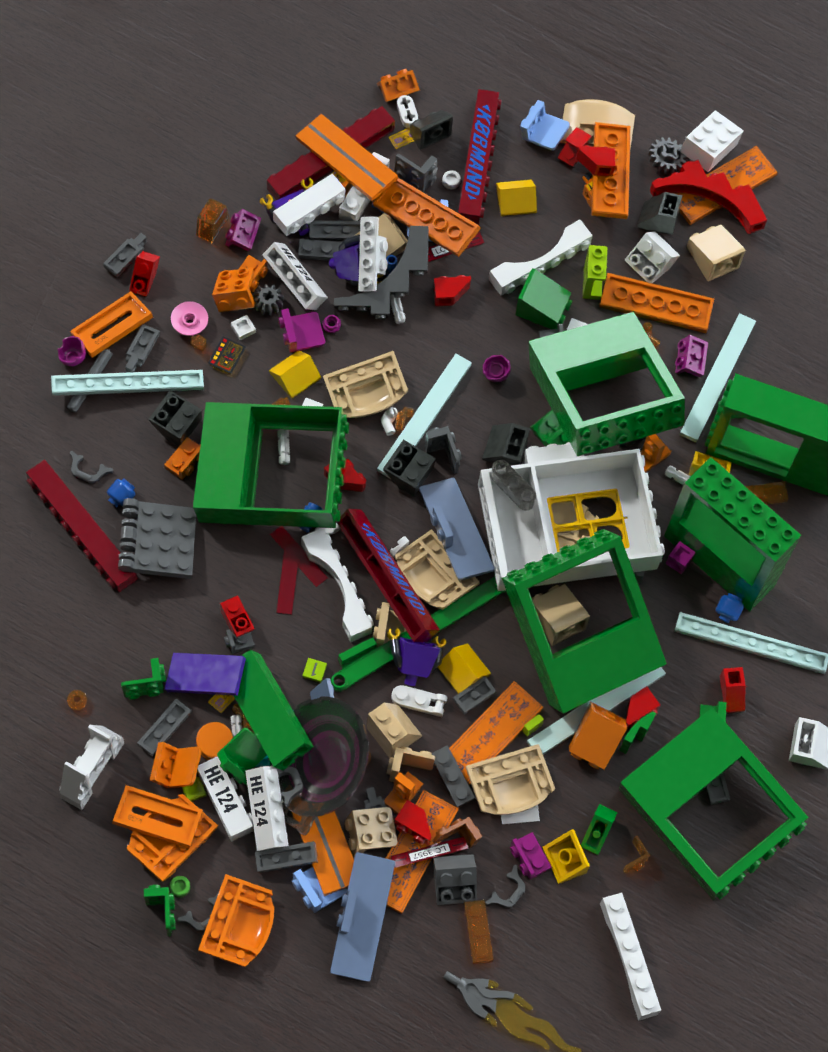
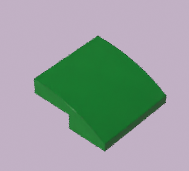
M552 409L530 427L545 447L549 444L564 445L569 442Z
M651 712L641 718L630 729L619 751L627 754L635 738L643 741L655 718V712Z

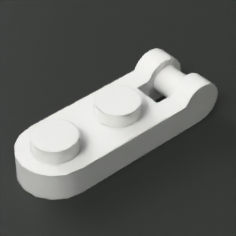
M402 685L396 686L391 695L392 702L400 707L435 716H443V705L446 704L448 698L443 694H434ZM430 701L436 702V705L434 707L429 706Z

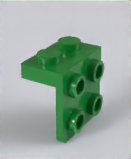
M159 658L151 659L153 678L121 683L125 698L138 699L143 695L154 697L164 693L163 682H166L164 664L159 663Z
M243 728L217 753L223 771L227 774L229 772L232 773L234 779L239 784L244 783L248 786L245 771L253 769L267 754L257 736L248 728Z
M150 885L144 889L146 906L165 905L167 936H172V930H175L174 914H171V910H175L174 894L170 893L169 887L161 888L160 885Z

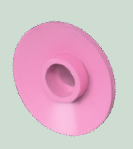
M183 302L174 308L171 314V323L178 333L193 336L201 333L206 328L208 314L206 309L196 302Z

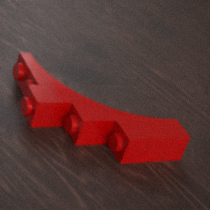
M699 160L687 161L682 165L680 173L675 172L669 177L657 178L651 184L650 193L652 197L663 192L685 193L701 196L716 202L738 219L747 234L765 228L767 218L750 185H739L732 189L724 172L719 174L713 173L707 177Z

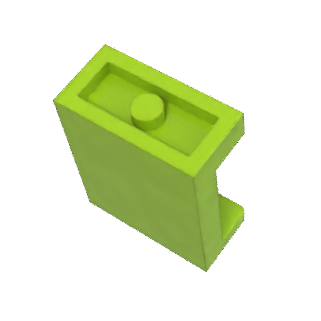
M589 245L584 265V299L601 300L602 281L606 280V246Z

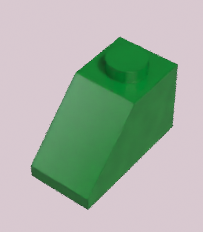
M599 804L581 843V847L599 855L618 812Z

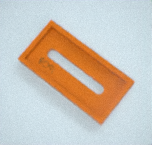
M130 291L70 332L72 336L79 337L83 341L86 352L93 358L152 319L153 315ZM127 313H132L99 337L92 339L94 333L96 334L118 320L119 317L121 318Z
M126 785L112 824L190 849L203 810ZM139 807L161 816L170 817L182 822L183 825L182 827H176L133 813L132 808Z

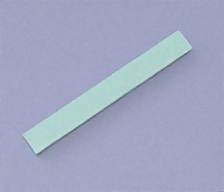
M739 313L679 435L697 443L756 323L755 320Z
M458 354L454 355L378 466V472L390 478L383 471V468L404 439L417 446L471 367L472 362Z
M203 370L51 376L52 396L204 390Z
M682 612L679 613L674 632L822 674L826 672L828 665L827 653Z
M660 667L591 700V702L611 711L630 699L633 694L664 677L666 673ZM590 701L528 739V745L534 746L539 744L544 755L573 736Z

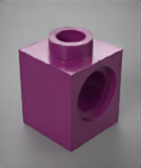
M679 541L668 556L666 564L679 574H682L691 563L695 551Z

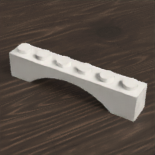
M578 220L565 228L560 241L550 252L528 262H504L490 270L489 281L500 296L505 293L509 294L517 286L525 284L532 268L543 274L548 268L558 266L562 260L572 258L576 252L586 250L591 245L593 235L583 222Z
M323 528L302 536L301 545L309 560L326 569L340 586L345 603L342 626L350 642H353L371 634L374 623L371 616L366 615L364 611L365 605L361 598L358 599L356 595L357 589L355 584L348 580V571L345 566H341L339 562L340 555L337 549L333 550L330 535L328 533L325 534Z
M619 893L602 899L600 906L625 969L638 1021L656 1016L660 1013L661 1008L623 894Z

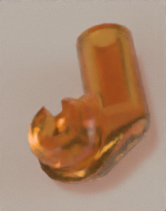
M646 322L642 327L655 349H657L661 341L652 336L653 326L651 323Z
M405 406L397 413L394 429L404 430L406 417L412 418L414 415L413 408Z
M238 704L233 705V713L243 718L242 729L248 728L252 730Z

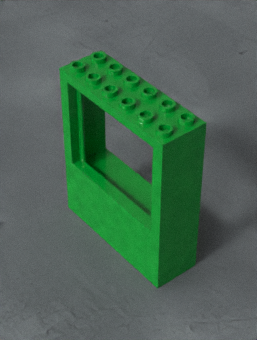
M634 312L529 341L530 369L577 456L685 426V398ZM648 368L665 398L583 421L567 391Z
M735 373L733 380L729 379L713 419L704 445L708 447L706 454L828 496V405ZM734 414L801 437L803 440L799 448H795L731 426L729 423Z
M206 402L193 509L199 523L336 528V523L340 521L338 504L342 503L340 486L344 484L342 469H345L346 459L343 457L344 451H347L345 434L349 433V422H347V414H344L343 408ZM263 429L333 431L325 510L254 507Z
M710 457L684 483L664 537L675 547L680 541L695 551L692 561L725 591L741 598L744 607L750 612L775 587L801 534Z
M605 529L596 531L594 536L581 538L577 541V544L564 546L555 554L544 555L542 560L529 562L524 565L525 568L512 570L507 573V576L502 578L549 705L561 713L570 711L667 664L621 536ZM609 551L632 617L552 654L528 588Z
M713 707L620 782L619 791L713 901L717 897L721 900L729 893L730 886H738L746 877L745 874L747 872L752 874L760 867V861L763 859L765 862L768 861L775 854L778 846L780 849L786 846L793 834L795 836L799 835L807 826L806 821L809 818ZM739 761L789 819L721 876L717 877L668 818L729 767Z

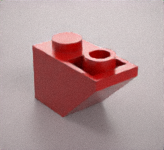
M588 145L578 147L576 159L593 175L613 176L615 170V148L591 147Z
M142 251L136 257L129 291L143 296L148 295L157 273L160 256Z
M440 276L434 278L435 306L454 305L470 288L471 276Z
M346 459L345 469H342L344 484L340 486V489L363 492L366 487L365 477L362 473H357L353 463ZM329 464L326 467H324V476L327 479L329 473Z
M238 595L220 603L221 613L228 627L237 638L255 630Z
M743 667L724 668L720 674L723 702H727L726 713L745 712L746 685Z
M647 686L630 697L625 718L627 730L632 728L651 712H655L656 715L658 714L657 711L659 710L660 703Z
M407 800L395 818L394 825L399 832L412 835L417 843L429 845L431 833L425 810Z

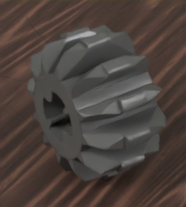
M265 284L264 289L259 286L258 292L253 294L256 311H261L262 315L268 312L271 316L273 311L278 314L279 308L283 307L284 296L281 294L280 288L275 290L274 285L269 288Z

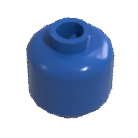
M124 478L122 480L116 479L107 490V494L110 496L108 501L116 507L118 505L123 506L124 499H133L135 497V487Z
M728 593V595H723L720 598L715 610L720 615V620L729 623L730 620L737 621L744 609V604L741 598Z

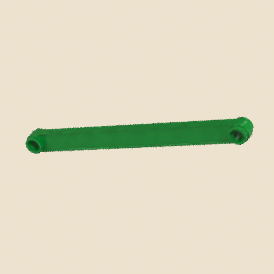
M493 577L460 597L445 609L432 614L431 617L440 629L437 633L503 594L506 590L498 591L496 578ZM407 631L401 633L397 638L399 640L400 637L411 639ZM390 641L335 673L330 679L334 691L342 692L393 661ZM340 679L344 682V684L342 686H337L334 683V680Z

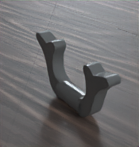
M70 451V456L73 459L71 472L74 477L93 484L98 482L104 475L113 473V468H107L103 464H100L99 471L95 475H89L80 471L77 466L83 461V455H77Z
M288 767L284 771L277 769L278 779L283 775H290L295 784L293 790L281 793L282 798L285 799L286 807H289L291 800L303 791V783L298 770L293 767Z
M514 865L512 872L507 874L508 879H512L518 884L516 891L507 900L499 898L497 893L493 892L492 897L485 902L486 906L492 904L505 908L515 906L516 902L525 892V883L518 875L517 865Z
M219 892L214 898L208 899V902L213 906L215 905ZM188 911L186 916L178 917V922L188 923L197 931H205L210 918L198 923L193 919L192 912Z

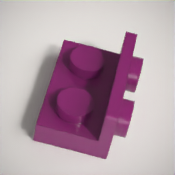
M244 209L234 213L230 220V223H232L231 228L225 235L227 239L225 245L229 247L231 244H234L249 252L252 249L261 218Z
M689 335L678 343L675 373L680 374L685 371L700 378L704 375L708 342Z
M533 832L518 840L516 838L512 840L510 850L514 858L518 857L521 863L519 866L524 876L527 875L531 880L552 868Z

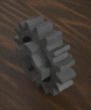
M661 137L660 141L656 139L654 144H651L648 156H650L649 162H654L652 166L659 167V172L662 169L665 174L668 171L672 174L675 171L679 172L682 165L686 162L687 156L680 152L682 144L677 145V140L672 142L668 137L667 141H665Z

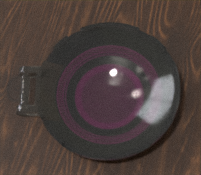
M327 696L303 701L294 710L296 717L314 747L305 755L298 756L295 759L296 762L289 766L298 770L303 783V791L291 800L289 807L285 806V799L282 796L281 799L285 824L297 829L298 833L302 835L309 833L315 817L337 810L351 798L363 779L368 762V736L361 717L346 702ZM283 775L279 778L281 793L289 792L295 788L290 775ZM288 810L301 816V821L299 822L287 815Z

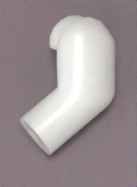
M394 407L387 409L381 418V423L387 436L395 433L392 423L398 411Z

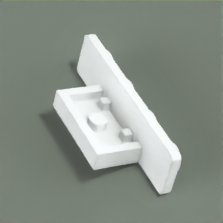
M361 217L358 290L361 292L376 291L377 275H386L388 243L386 237L378 236V217Z

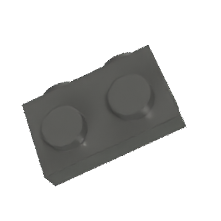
M400 154L395 156L394 173L401 180H405L423 193L429 185L432 186L436 182L437 158L431 155L420 168Z
M448 426L430 429L426 432L424 445L426 453L445 449L453 474L458 473L462 455L459 448L456 449L455 447L456 439L454 433L450 432Z

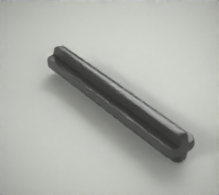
M108 349L103 350L88 374H101L113 353ZM88 394L74 395L67 408L71 412L76 413Z

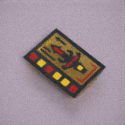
M223 336L208 364L225 374H231L246 346Z

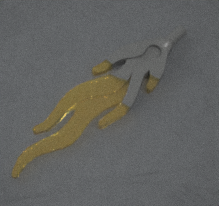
M448 971L445 973L443 978L457 986L456 989L461 993L469 1009L477 1016L490 1022L493 1026L497 1025L496 1020L482 1006L489 1008L504 1027L520 1039L540 1044L546 1050H549L550 1046L545 1039L525 1029V1027L532 1028L545 1034L561 1050L566 1052L582 1051L580 1048L565 1043L549 1022L530 1016L520 1010L514 1002L532 1011L533 1007L519 995L509 991L486 989L497 988L499 986L497 982L489 979H466L463 977L460 979Z

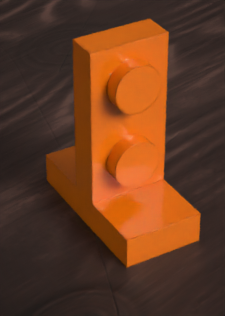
M656 434L646 437L643 449L640 452L645 458V473L671 454L670 449Z
M399 772L394 779L393 790L384 800L385 805L398 815L406 801H411L424 783L409 772L405 775Z

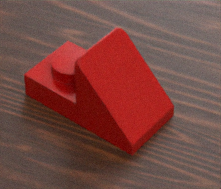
M576 127L565 139L567 143L558 158L574 167L578 161L576 159L578 147L587 145L592 136Z

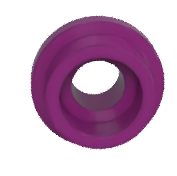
M328 315L323 320V329L328 333L337 332L341 327L340 319L335 315Z

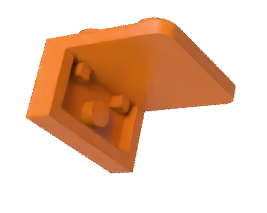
M253 268L224 270L218 274L212 296L219 312L254 308L255 302L249 289L254 275Z
M158 742L150 781L165 788L192 786L196 779L202 749L199 747L178 749L165 742Z

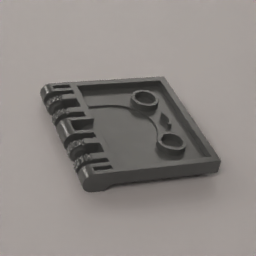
M131 498L124 499L122 514L125 517L137 518V521L129 518L122 520L123 527L121 528L120 537L122 543L120 544V549L135 553L121 552L119 554L118 569L124 572L191 579L196 524L194 509L191 507L140 502Z

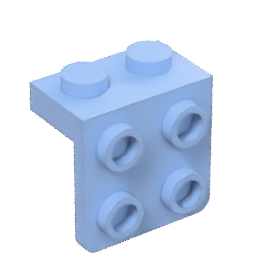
M537 100L535 105L530 108L528 116L520 124L523 140L550 150L556 149L570 127L568 121L546 114L544 102Z
M313 867L304 872L299 869L293 873L292 884L297 891L302 893V899L308 909L311 908L313 913L341 898L343 894H347L346 888L324 896Z

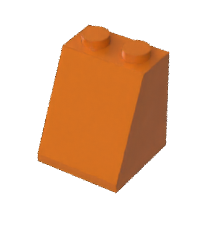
M590 701L569 745V752H571L574 758L578 760L583 758L589 761L588 764L590 766L605 770L627 730L626 720Z

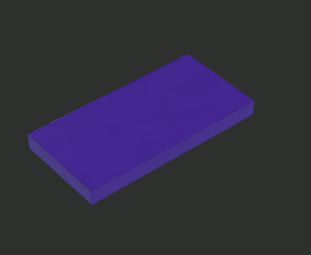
M173 653L165 690L167 692L238 696L246 658L244 656Z

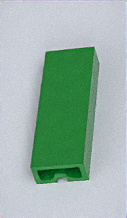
M250 650L242 655L246 658L238 696L234 697L273 767L284 771L296 762L295 759L298 756L305 755L314 746L261 654Z

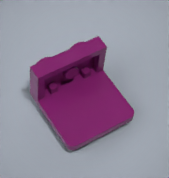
M289 309L281 310V317L278 320L280 328L284 329L283 341L285 345H288L289 353L325 345V338L317 312L290 316Z

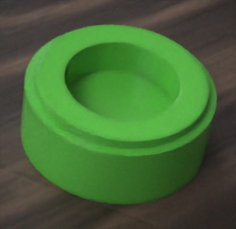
M184 876L173 878L170 882L171 893L176 897L186 896L190 891L189 880Z

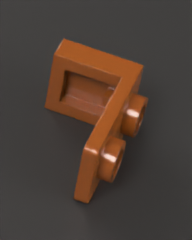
M470 817L464 820L460 818L454 821L451 827L446 828L444 826L440 828L432 842L436 844L458 832L461 837L465 838L468 848H471L478 843L482 835Z

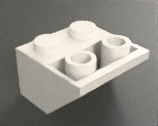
M654 231L645 233L626 257L625 261L646 282L653 283L672 267L680 255Z
M799 717L794 727L789 761L828 770V727L819 721Z

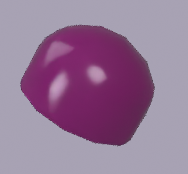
M70 336L64 338L61 348H58L59 360L66 366H77L86 357L85 345L79 337Z
M493 355L485 360L483 374L489 381L501 383L510 375V362L503 355Z

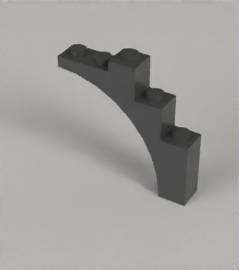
M410 226L408 242L403 256L389 276L377 285L376 291L363 292L350 297L334 298V307L338 308V311L356 309L358 312H367L368 309H371V316H375V319H386V316L390 317V295L393 294L395 298H404L405 295H409V273H413V276H424V273H428L429 227Z

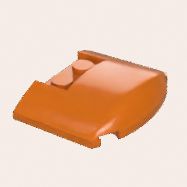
M183 794L178 795L179 798L172 799L198 808ZM149 811L144 815L145 817L176 827H182L183 825L180 821ZM202 812L190 849L133 831L130 843L127 845V851L163 882L174 874L176 869L202 843L204 844L218 825Z
M225 874L198 951L242 967L249 965V962L257 957L264 947L272 928L274 919V906L271 898L273 896L272 890Z

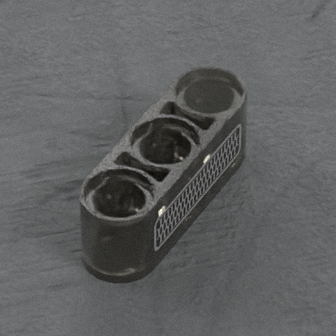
M495 461L491 470V479L520 509L525 511L532 509L536 499L535 490L506 461ZM496 470H503L504 473L499 474ZM515 483L518 487H511L509 484ZM526 496L529 497L531 500L525 501L522 497Z

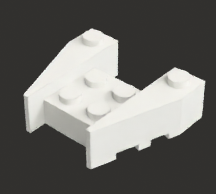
M89 725L88 729L91 739L85 745L84 749L86 751L82 757L78 756L74 766L68 762L64 764L62 782L59 789L61 799L81 810L93 794L91 787L110 758L114 760L124 745L122 736L104 726Z

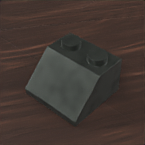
M440 110L432 112L427 117L421 120L417 119L410 124V135L418 148L422 150L451 136L453 115Z

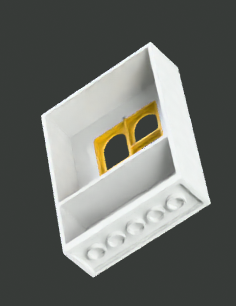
M640 449L481 470L478 489L498 591L506 590L502 578L507 576L508 572L525 568L524 565L529 562H538L542 560L544 555L559 552L560 547L557 534L572 530L587 529L590 537H592L598 527L615 526L622 533V541L633 572L657 569L659 563L662 562L665 550L663 543L660 544L659 540L661 531L659 525L656 526L655 519H657L656 509L652 508L653 494L651 490H648L649 476L644 471L645 458L644 455H641ZM494 476L520 501V505L494 480ZM608 497L615 502L616 512L611 517L595 520H586L584 518L581 503L583 499ZM567 501L573 502L577 521L556 524L551 505ZM608 551L534 586L617 575Z

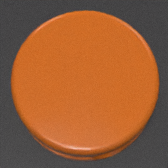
M211 722L205 724L196 736L197 747L202 749L201 756L206 760L217 757V753L233 739L231 730L222 723Z

